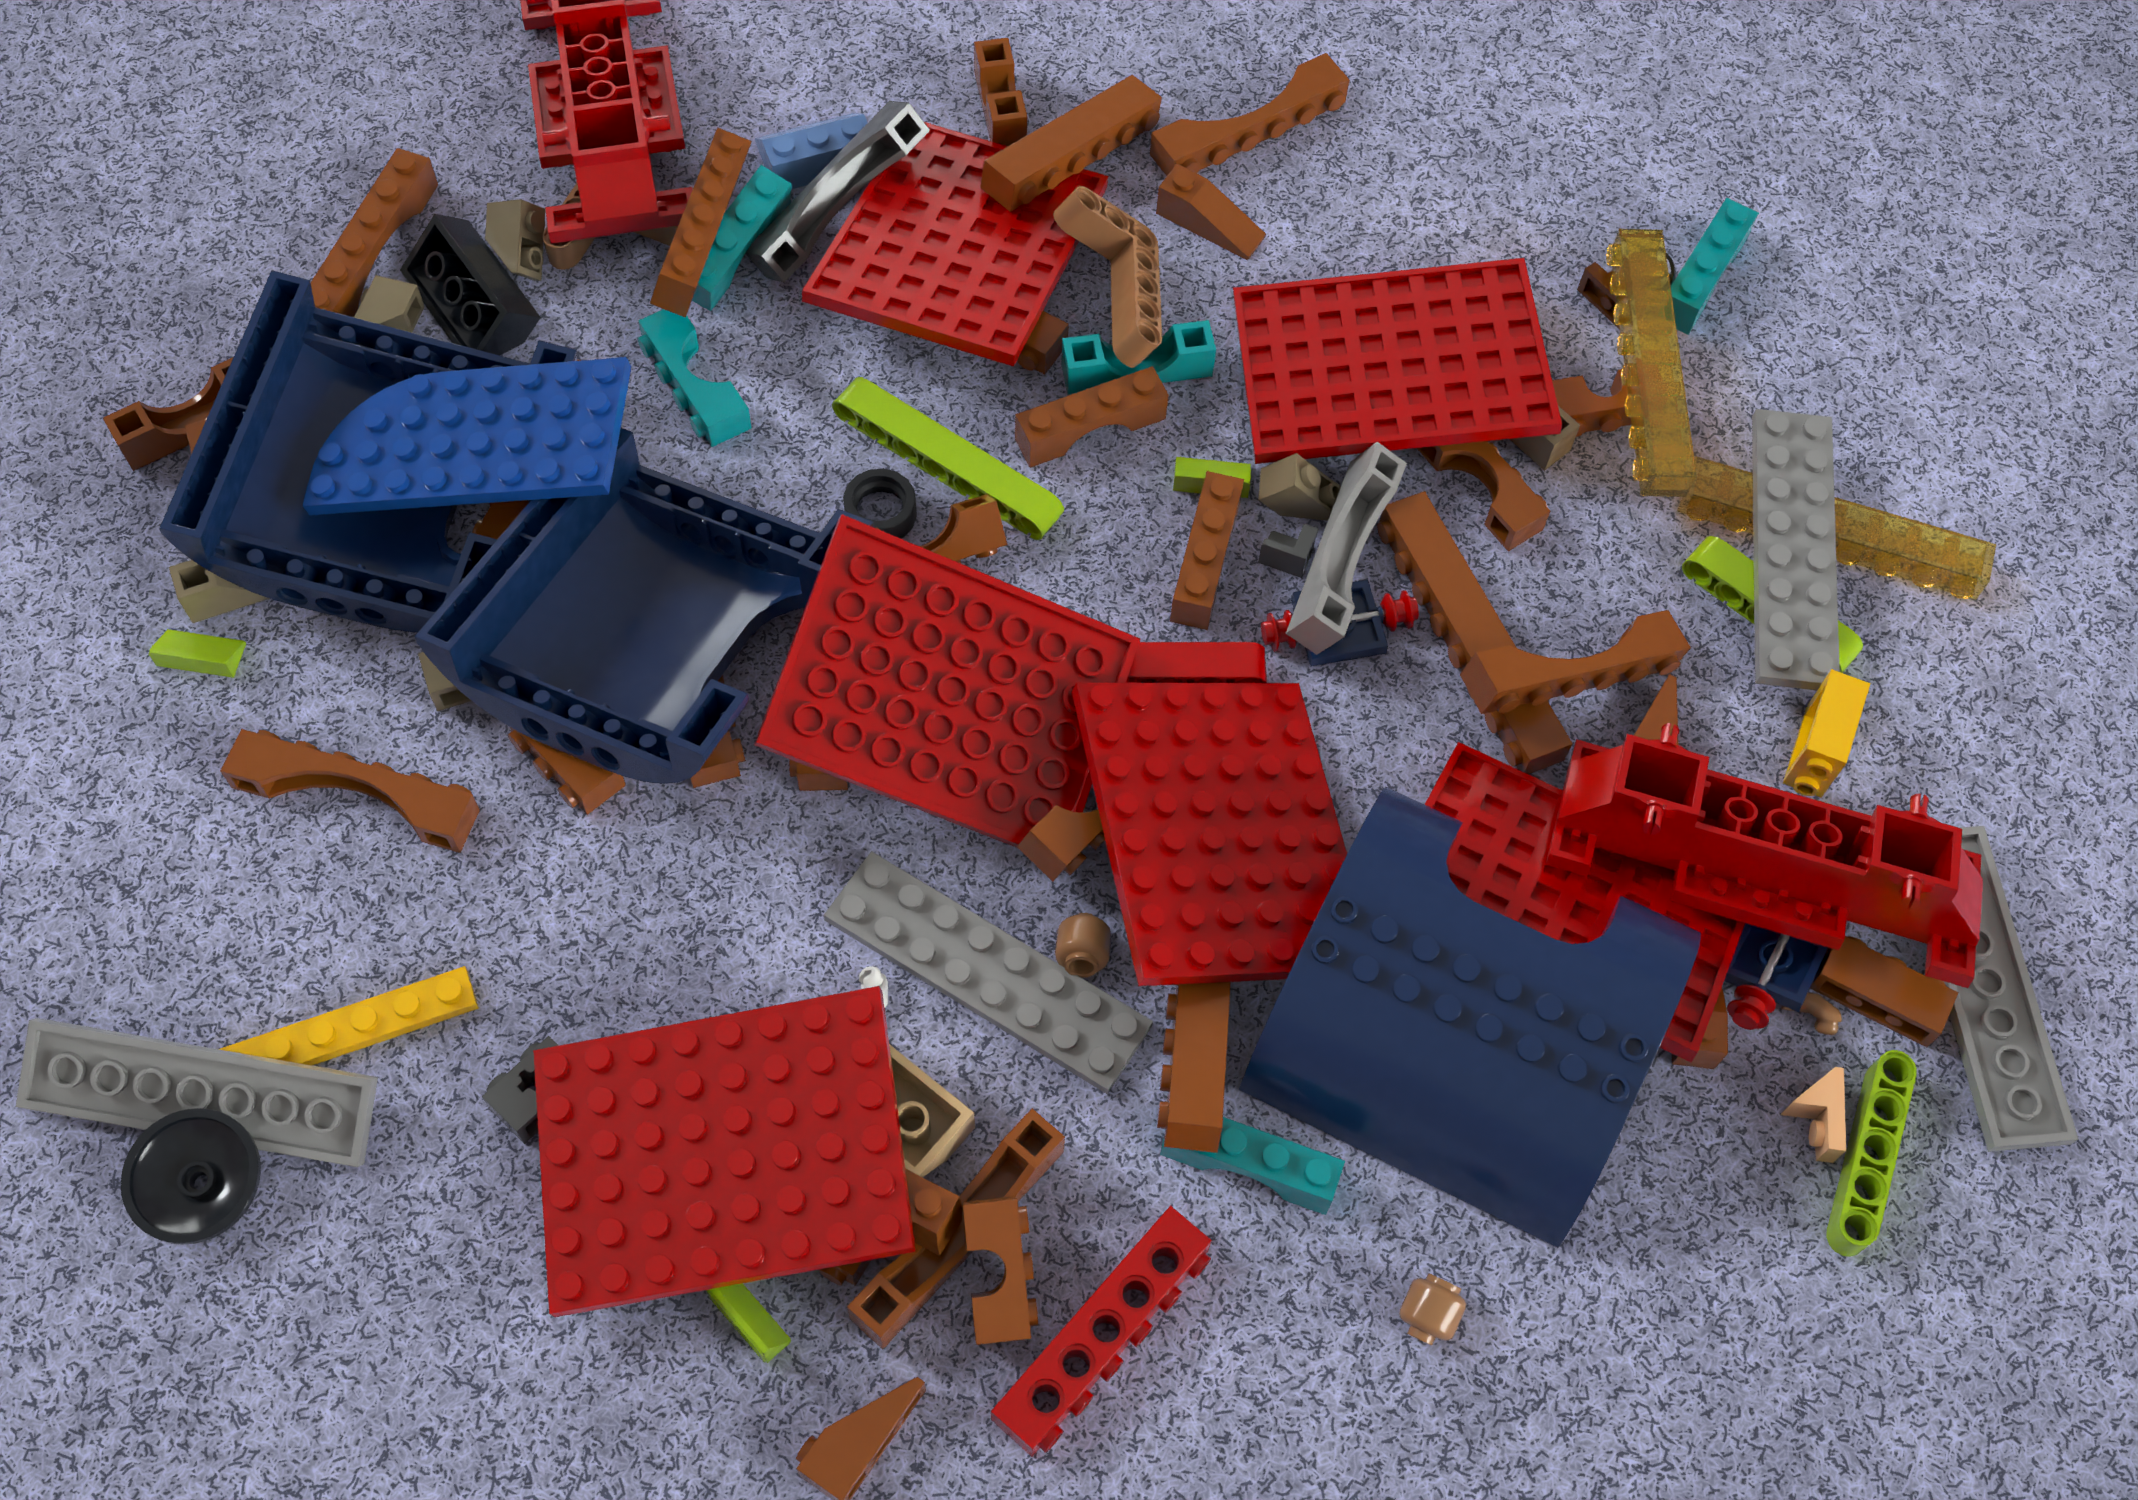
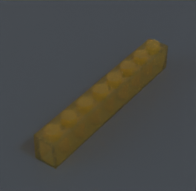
M1619 229L1614 243L1608 245L1606 262L1608 266H1612L1613 271L1610 280L1611 295H1616L1614 324L1620 327L1617 351L1619 355H1623L1624 359L1621 383L1623 386H1627L1628 395L1625 401L1626 417H1631L1632 423L1629 432V446L1631 449H1635L1636 455L1633 463V478L1635 481H1639L1641 496L1686 497L1697 474L1663 230Z
M1695 456L1684 481L1677 512L1687 514L1689 518L1696 521L1707 520L1724 525L1725 528L1733 532L1744 531L1753 534V473ZM1834 497L1836 559L1840 563L1845 565L1856 564L1872 569L1882 576H1896L1910 580L1919 587L1937 588L1950 592L1952 596L1960 599L1970 598L1976 600L1990 582L1997 544Z

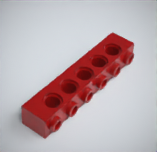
M1170 1205L991 1410V1420L1031 1457L1039 1448L1047 1453L1064 1431L1059 1425L1071 1412L1077 1417L1091 1402L1094 1395L1089 1390L1101 1377L1107 1382L1121 1367L1124 1360L1119 1355L1129 1343L1137 1347L1147 1337L1153 1328V1325L1148 1321L1159 1308L1166 1313L1176 1303L1183 1293L1178 1288L1188 1275L1196 1279L1211 1260L1207 1252L1212 1240ZM1159 1256H1166L1174 1261L1176 1269L1171 1273L1163 1274L1154 1268L1152 1261ZM1136 1289L1145 1294L1148 1302L1142 1307L1134 1308L1124 1301L1123 1294L1128 1290ZM1101 1323H1108L1116 1328L1118 1337L1111 1342H1102L1096 1338L1093 1329ZM1078 1357L1087 1363L1089 1370L1081 1377H1072L1065 1372L1063 1364L1069 1358ZM1041 1392H1049L1057 1398L1059 1405L1052 1412H1040L1033 1405L1034 1397Z

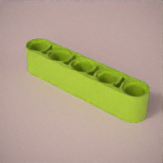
M1715 536L1706 537L1682 564L1683 573L1690 580L1696 579L1694 583L1721 602L1726 600L1728 602L1727 606L1754 624V561L1724 540ZM1838 620L1840 672L1843 673L1862 651L1863 642L1858 634Z
M1891 1050L1885 1052L1867 1069L1864 1076L1826 1231V1238L1830 1247L1842 1256L1851 1257L1859 1254L1876 1241L1880 1232L1917 1075L1914 1061L1902 1051ZM1883 1069L1892 1072L1897 1082L1890 1080L1885 1075ZM1874 1107L1883 1110L1888 1120L1880 1118L1875 1113ZM1864 1145L1876 1151L1878 1160L1873 1159L1866 1153ZM1855 1184L1862 1186L1867 1191L1869 1200L1859 1196L1856 1192ZM1845 1224L1851 1225L1857 1230L1859 1240H1855L1848 1235Z

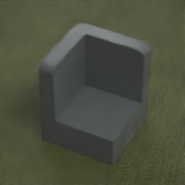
M1304 524L1298 539L1271 531L1268 539H1264L1261 545L1258 563L1302 578L1315 546L1318 528Z

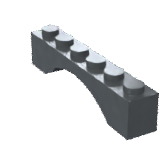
M888 101L755 239L745 254L766 278L785 283L809 258L819 236L838 211L875 176L906 156L930 131L910 103Z

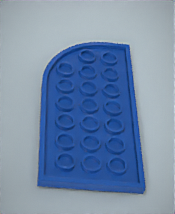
M627 357L444 371L424 375L419 374L398 382L374 394L358 405L332 431L319 450L314 462L303 508L309 515L609 495L631 365Z

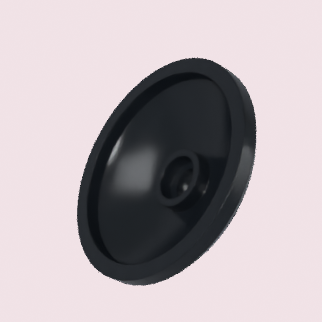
M193 1108L169 1114L148 1127L138 1137L128 1152L121 1174V1196L125 1209L131 1220L143 1232L163 1242L188 1245L215 1238L239 1221L250 1207L256 1195L261 1175L258 1148L245 1127L222 1112L212 1109ZM206 1175V1185L201 1189H195L196 1179Z

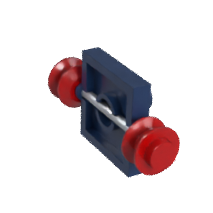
M1369 581L1352 582V601L1355 609L1345 637L1317 655L1305 647L1310 667L1386 654L1388 643L1382 623L1391 632H1394L1397 623L1401 622L1404 623L1407 629H1411L1414 620H1417L1419 617V609L1415 597H1410L1408 592L1403 590L1401 591L1400 598L1393 600L1389 593H1385L1380 606L1376 607ZM1296 591L1292 594L1291 601L1294 610L1301 591ZM1285 610L1283 618L1277 620L1272 613H1268L1267 620L1261 623L1263 642L1265 645L1271 644L1274 652L1278 651L1279 644L1282 642H1287L1291 649H1294L1297 644L1296 640L1286 634L1293 615L1289 610Z
M1745 923L1724 980L1737 986L1734 991L1736 1000L1730 1001L1727 1005V1011L1732 1017L1733 1022L1747 1030L1764 1028L1769 1023L1767 1014L1775 1010L1776 1003L1799 1012L1829 947Z

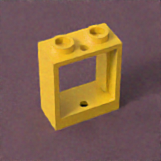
M1833 669L1830 670L1806 707L1783 784L1793 787L1797 793L1804 796H1818L1821 798L1847 763L1871 683Z

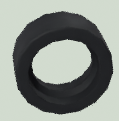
M884 468L870 469L856 475L848 483L844 492V511L865 518L859 514L857 508L858 503L863 497L876 492L894 494L901 499L903 504L902 511L897 516L881 521L867 520L873 521L874 528L878 527L881 531L901 539L904 538L913 528L917 517L915 490L909 480L896 471Z

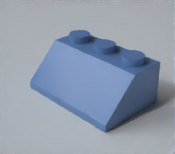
M851 113L757 137L755 142L764 166L790 182L792 189L808 185L868 122L864 114Z

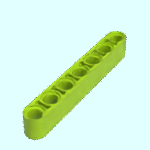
M856 377L832 403V409L839 419L844 422L849 420L847 424L873 440L878 438L877 442L903 459L908 457V462L932 477L939 476L937 480L961 495L966 496L968 494V499L985 494L991 496L997 501L1001 519L1026 535L1031 533L1030 537L1034 540H1041L1064 513L1062 502L1053 493L863 377Z

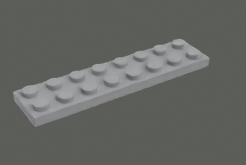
M1756 409L1752 416L1755 684L1818 690L1831 669L1840 672L1832 417Z
M1960 827L1962 828V849L1982 855L1980 875L1983 878L1980 940L1976 946L1975 976L1969 988L1948 982L1944 983L1947 987L1959 992L1950 1012V1019L1988 1152L2072 1145L2079 1139L1985 827Z
M872 851L824 914V921L1107 1095L1153 1025L1151 1019L1078 975L1069 974L1063 966Z
M35 1018L29 1020L15 1107L146 1130L159 1119L177 1111L193 1108L212 1109L232 1117L244 1126L254 1139L258 1150L360 1167L365 1163L378 1077Z

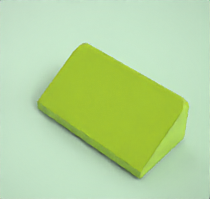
M1176 457L1173 491L1201 494L1206 472L1210 471L1244 479L1241 498H1248L1251 484V464Z
M167 629L152 645L148 654L155 665L159 667L234 678L246 642Z
M743 1283L706 1290L709 1299L764 1363H768L790 1344L791 1338Z

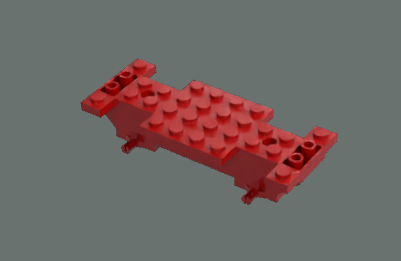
M520 0L525 30L546 29L556 26L560 60L528 64L541 168L574 165L580 196L579 203L545 207L551 244L678 226L693 188L685 187L656 192L650 154L686 149L668 45L633 50L628 20L630 16H647L662 12L660 0Z
M1666 723L1661 727L1660 740L1645 739L1627 734L1623 745L1611 749L1576 739L1570 757L1546 865L1587 876L1595 847L1675 870L1670 898L1672 902L1835 950H1839L1845 940L1847 921L1927 944L1925 976L1969 988L1975 976L1976 946L1980 940L1983 878L1980 875L1982 855L1962 849V828L1941 823L1928 816L1929 798L1926 795H1923L1921 801V794L1912 795L1910 797L1909 811H1898L1877 805L1872 816L1709 770L1708 763L1710 757L1690 752L1676 744L1680 730L1674 724L1669 735L1671 723Z

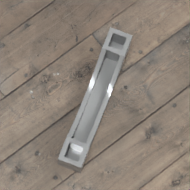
M1376 442L1350 461L1286 631L1288 636L1316 655L1345 637L1355 609L1351 588L1358 559L1374 525L1396 493L1407 464L1379 442Z

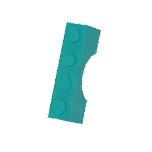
M760 165L726 210L692 301L709 311L714 308L731 286L734 274L751 244L791 203L792 184Z
M1726 197L1666 293L1656 320L1689 335L1730 262H1734L1748 239L1759 212Z
M662 309L638 320L641 336L637 338V341L646 358L652 356L656 361L654 367L658 377L664 385L670 383L674 390L671 392L674 401L681 411L687 409L690 413L689 421L698 438L705 436L710 446L714 447L752 429L749 408L731 381H706L696 377L687 369L690 359L699 350L696 329L687 315L685 318Z
M1209 320L1172 324L1170 329L1162 336V343L1137 367L1130 368L1116 357L1112 345L1105 342L1100 334L1062 338L1061 367L1067 395H1072L1151 366L1154 367L1162 383L1213 377L1216 346Z
M1223 1117L1217 1153L1164 1147V1139L1160 1152L1161 1156L1200 1170L1221 1169L1250 1177L1273 1189L1283 1200L1323 1215L1327 1214L1345 1164V1160Z

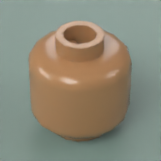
M1079 913L1062 921L1057 930L1055 956L1057 963L1063 966L1069 974L1078 975L1079 977L1093 976L1106 967L1110 959V927L1102 919L1090 913Z
M1428 1273L1426 1279H1414L1399 1311L1400 1318L1405 1323L1411 1325L1407 1334L1430 1345H1433L1435 1338L1444 1341L1452 1339L1466 1310V1302L1459 1295L1461 1288Z

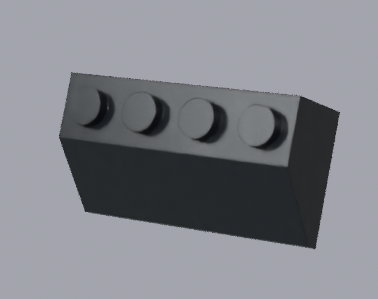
M434 214L400 269L409 283L418 286L423 303L454 344L500 356L523 344L541 318L469 220Z

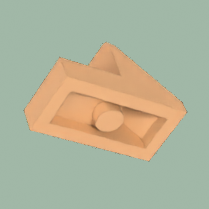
M1834 1067L1797 1097L1781 1113L1784 1116L1815 1119L1810 1124L1808 1139L1810 1146L1815 1147L1816 1161L1834 1163L1846 1152L1844 1068Z

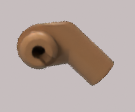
M1808 992L1799 1012L1809 1013L1817 1018L1814 1027L1819 1033L1826 1035L1836 1034L1839 1029L1838 1023L1842 1022L1840 1011L1821 995ZM1781 1005V1009L1794 1011Z

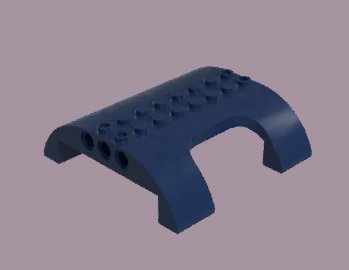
M271 270L160 525V532L178 550L206 570L253 593L296 607L372 626L418 633L497 539L469 532L461 554L449 548L446 542L447 533L458 505L309 515L303 508V502L310 474L319 450L336 426L358 405L381 390L412 378L415 375L444 371L575 361L577 350L539 340L531 363H526L316 308L310 280Z
M621 428L609 495L531 500L415 635V639L430 661L458 690L480 708L518 732L627 778L658 784L678 783L691 778L701 769L749 701L748 693L718 682V680L749 638L762 625L775 617L806 607L839 517L843 514L874 527L873 521L837 509L819 533L641 466L633 432Z
M1385 787L1361 826L1289 972L1251 1056L1239 1090L1559 1248L1591 1194L1661 1045L1695 962L1700 945L1701 932L1620 896L1602 936L1589 943L1570 944L1553 939L1489 909L1461 893L1449 877L1446 861L1463 822Z

